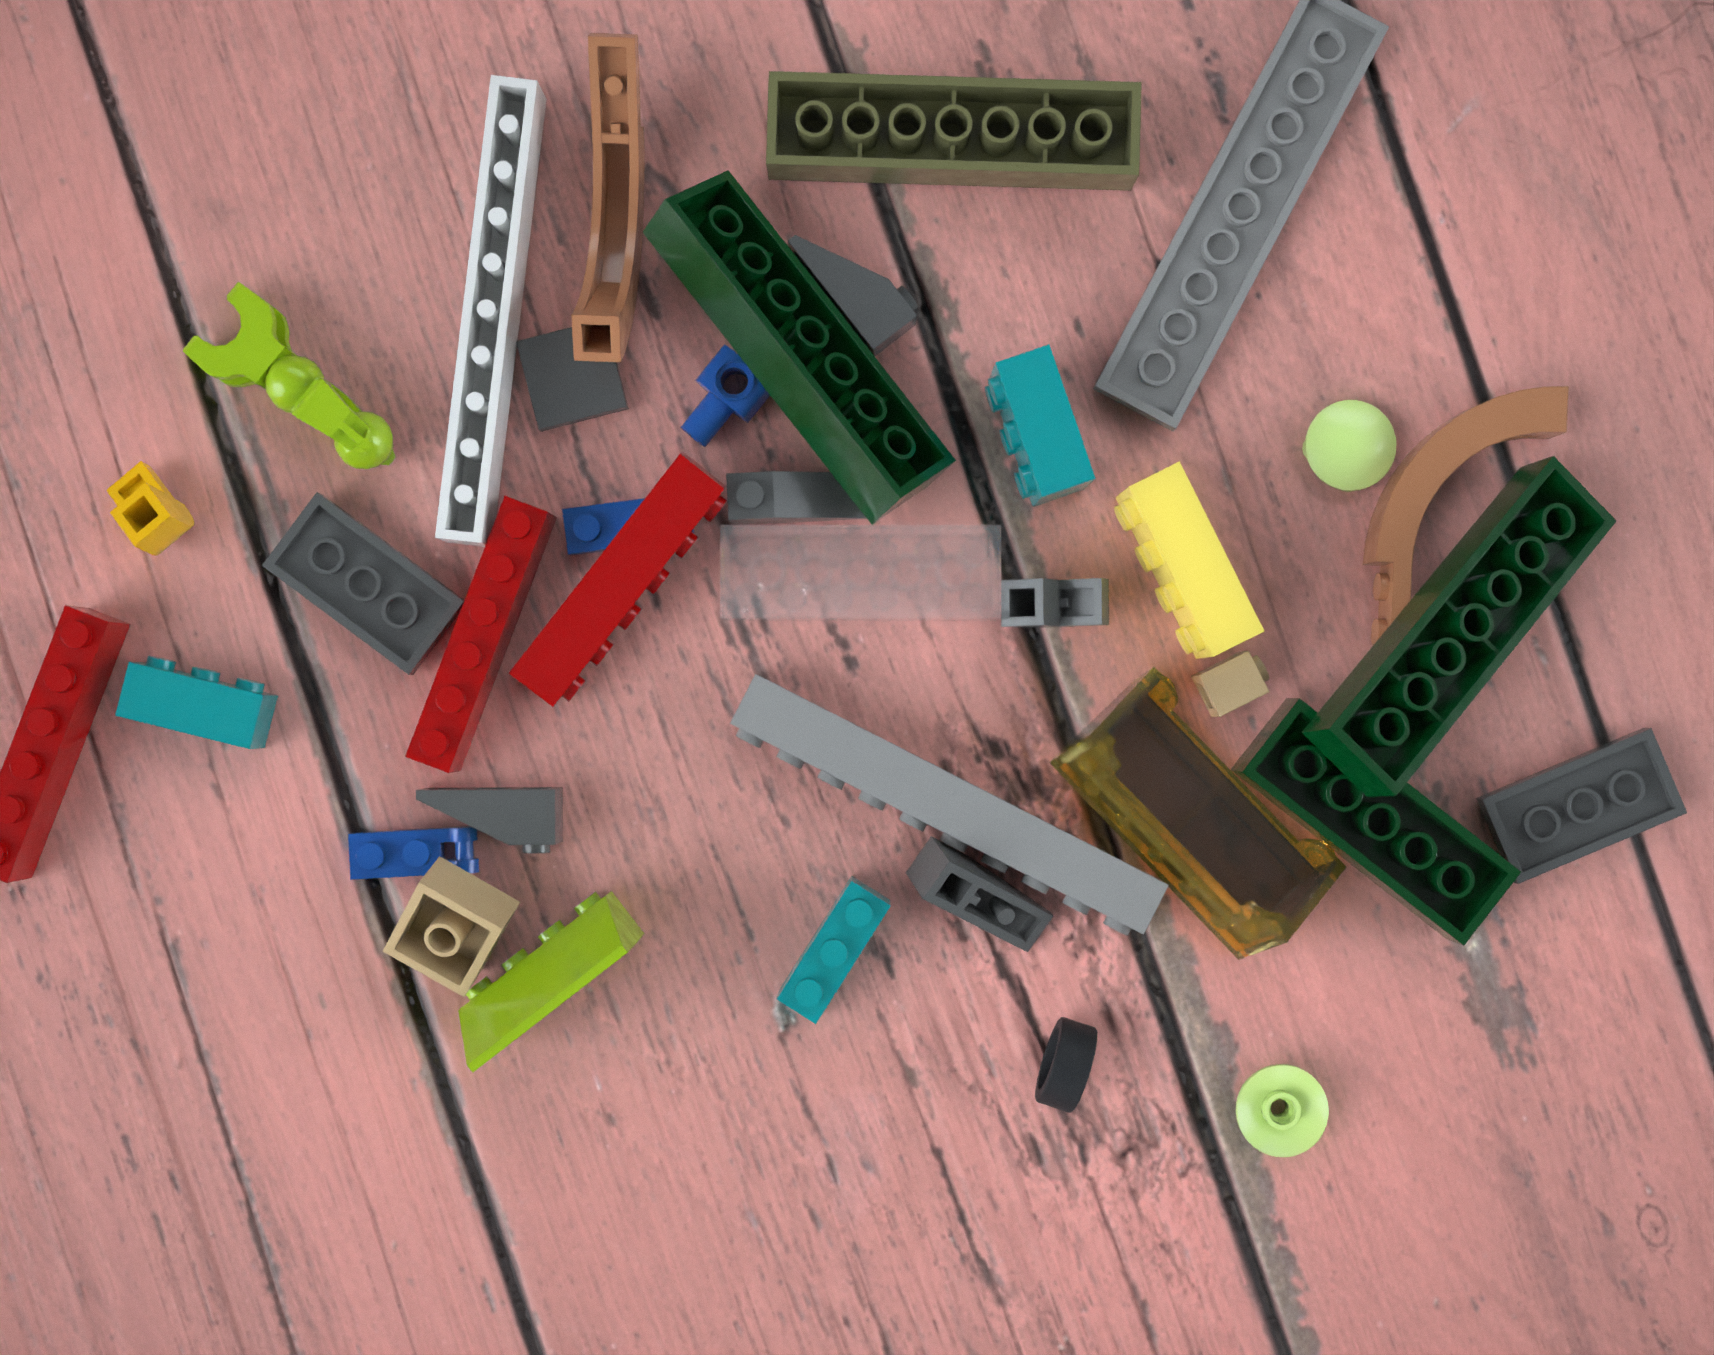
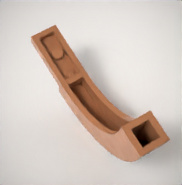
M590 33L588 35L593 145L592 216L584 281L577 305L571 314L574 361L621 363L629 341L636 306L644 217L645 151L644 127H641L638 34Z
M1550 386L1519 390L1479 404L1437 427L1422 439L1402 460L1391 475L1378 499L1365 540L1363 565L1381 566L1380 573L1375 575L1373 583V596L1375 600H1379L1378 619H1374L1371 627L1372 645L1377 642L1411 600L1412 562L1418 529L1429 503L1443 482L1457 467L1488 446L1518 439H1550L1566 433L1569 386Z

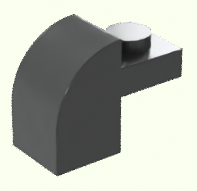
M1039 578L1001 580V627L1048 628L1109 625V579L1054 580Z

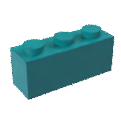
M148 655L146 663L128 662L115 716L247 749L265 748L278 695L263 692L264 683L237 678L234 685L219 681L220 672L192 667L190 674L175 670L176 661Z
M851 876L779 989L777 1000L816 1024L891 906L890 899Z

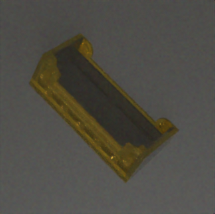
M1153 667L1125 688L1050 761V764L1155 874L1169 885L1168 887L1238 960L1287 943L1347 867L1326 842L1309 838L1298 841L1173 711L1179 701L1175 685L1168 677L1162 675Z

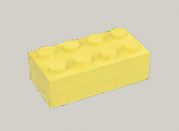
M1180 461L1129 486L1115 497L1119 504L1114 507L1117 519L1126 532L1132 530L1139 544L1138 547L1134 548L1137 559L1145 572L1152 570L1160 586L1155 589L1158 601L1166 613L1173 612L1180 628L1175 630L1176 636L1187 654L1193 652L1196 659L1214 657L1265 632Z

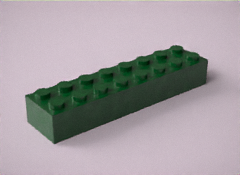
M729 170L670 196L663 201L644 229L643 234L872 525L928 487L956 461Z
M1555 456L1520 467L1302 733L1367 797L1397 796L1616 523V519Z

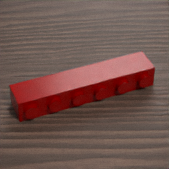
M681 452L510 670L509 674L552 707L561 697L569 702L586 681L579 675L589 661L598 666L614 645L607 640L617 625L626 630L642 610L635 602L645 590L654 594L668 577L670 572L663 567L675 553L682 559L698 539V536L692 532L694 527L702 517L711 522L727 502L720 495L726 488V485L687 454Z
M504 495L405 757L446 773L461 771L556 522V516Z
M64 606L0 771V881L10 883L33 877L131 624L90 608Z

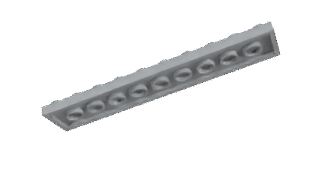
M1299 0L1093 390L1171 431L1177 428L1389 28L1388 25L1340 0Z

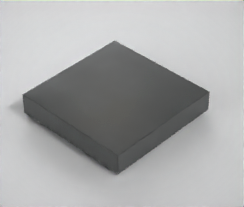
M572 327L516 341L538 429L541 432L629 409L617 362L574 361Z

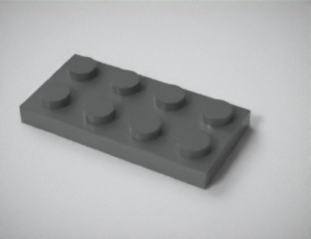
M316 492L262 565L408 675H414L456 619L464 603L463 598L318 492Z
M1642 728L1476 798L1500 855L1521 871L1520 875L1513 882L1516 884H1520L1687 813L1652 728Z

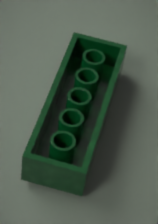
M1286 698L1231 768V771L1440 935L1464 946L1517 879L1521 871L1409 783L1405 784L1397 796L1367 797L1302 733L1318 712L1300 698Z

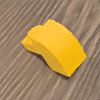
M142 461L106 490L117 505L110 514L132 544L151 555L158 556L195 524L185 504L176 500L152 467Z

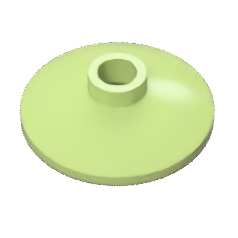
M1275 1064L1264 1067L1252 1074L1239 1091L1236 1101L1238 1126L1246 1140L1264 1154L1274 1157H1292L1304 1153L1319 1141L1327 1126L1329 1106L1326 1094L1319 1082L1311 1074L1299 1067L1288 1064ZM1278 1099L1284 1100V1111L1280 1114H1273L1271 1112L1272 1103Z

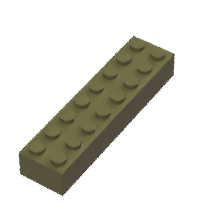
M769 71L766 146L768 179L1131 191L1139 176L1142 82Z

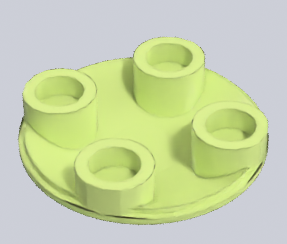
M1343 400L1327 406L1316 415L1308 428L1302 450L1311 469L1319 479L1336 489L1352 492L1376 484L1387 474L1395 459L1397 443L1390 421L1378 408L1363 401Z

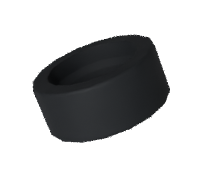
M1061 1017L1057 1021L1047 1043L1038 1073L1035 1089V1099L1038 1103L1068 1113L1075 1110L1086 1087L1095 1056L1098 1033L1095 1027L1065 1017Z

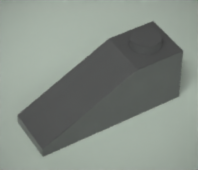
M797 235L788 240L789 248L874 356L878 355L916 325L917 314L914 310L918 308V305L904 286L901 285L896 289L888 278Z
M768 471L726 474L728 520L732 525L867 519L831 472Z
M563 787L424 788L416 790V800L508 845H522V853H550V845L563 842Z
M932 836L906 871L907 876L922 899L1026 952L1031 949L1054 917L1050 911L968 855Z

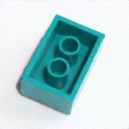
M1048 344L996 362L988 378L989 385L985 386V393L991 411L993 413L1000 411L1004 429L999 430L1006 454L1008 456L1015 454L1019 472L1014 473V477L1022 499L1029 497L1032 507L1084 490L1096 478L1050 345Z

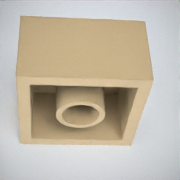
M439 856L418 883L383 952L465 997L483 970L520 901Z

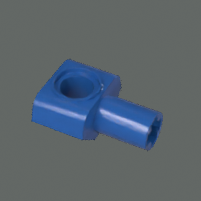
M724 344L695 379L708 394L680 428L700 445L706 447L732 413L749 423L769 398L770 394L741 357ZM741 374L748 379L746 389L736 395L727 393L723 389L725 380L730 375Z

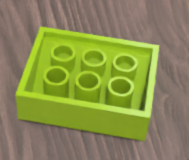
M612 891L602 899L597 892H594L574 908L579 915L566 927L558 920L538 936L542 942L539 948L531 954H528L522 948L501 965L506 973L492 983L486 976L468 991L466 996L470 1001L462 1006L458 1012L466 1064L472 1073L627 954L645 933Z

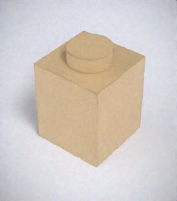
M1249 651L1238 652L1191 676L1211 717H1221L1270 692L1265 684V681L1269 680V674L1265 665L1257 655L1252 657Z

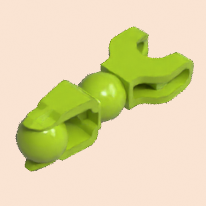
M237 282L227 295V301L240 314L241 328L236 338L226 345L214 346L202 340L199 336H193L184 347L183 352L207 374L219 379L226 385L231 387H247L255 384L266 389L269 398L277 408L292 413L296 418L332 438L338 455L349 466L356 469H370L379 465H390L396 458L393 450V434L383 417L373 412L362 411L349 396L325 380L322 371L314 361L304 356H298L289 344L290 331L286 317L240 282Z

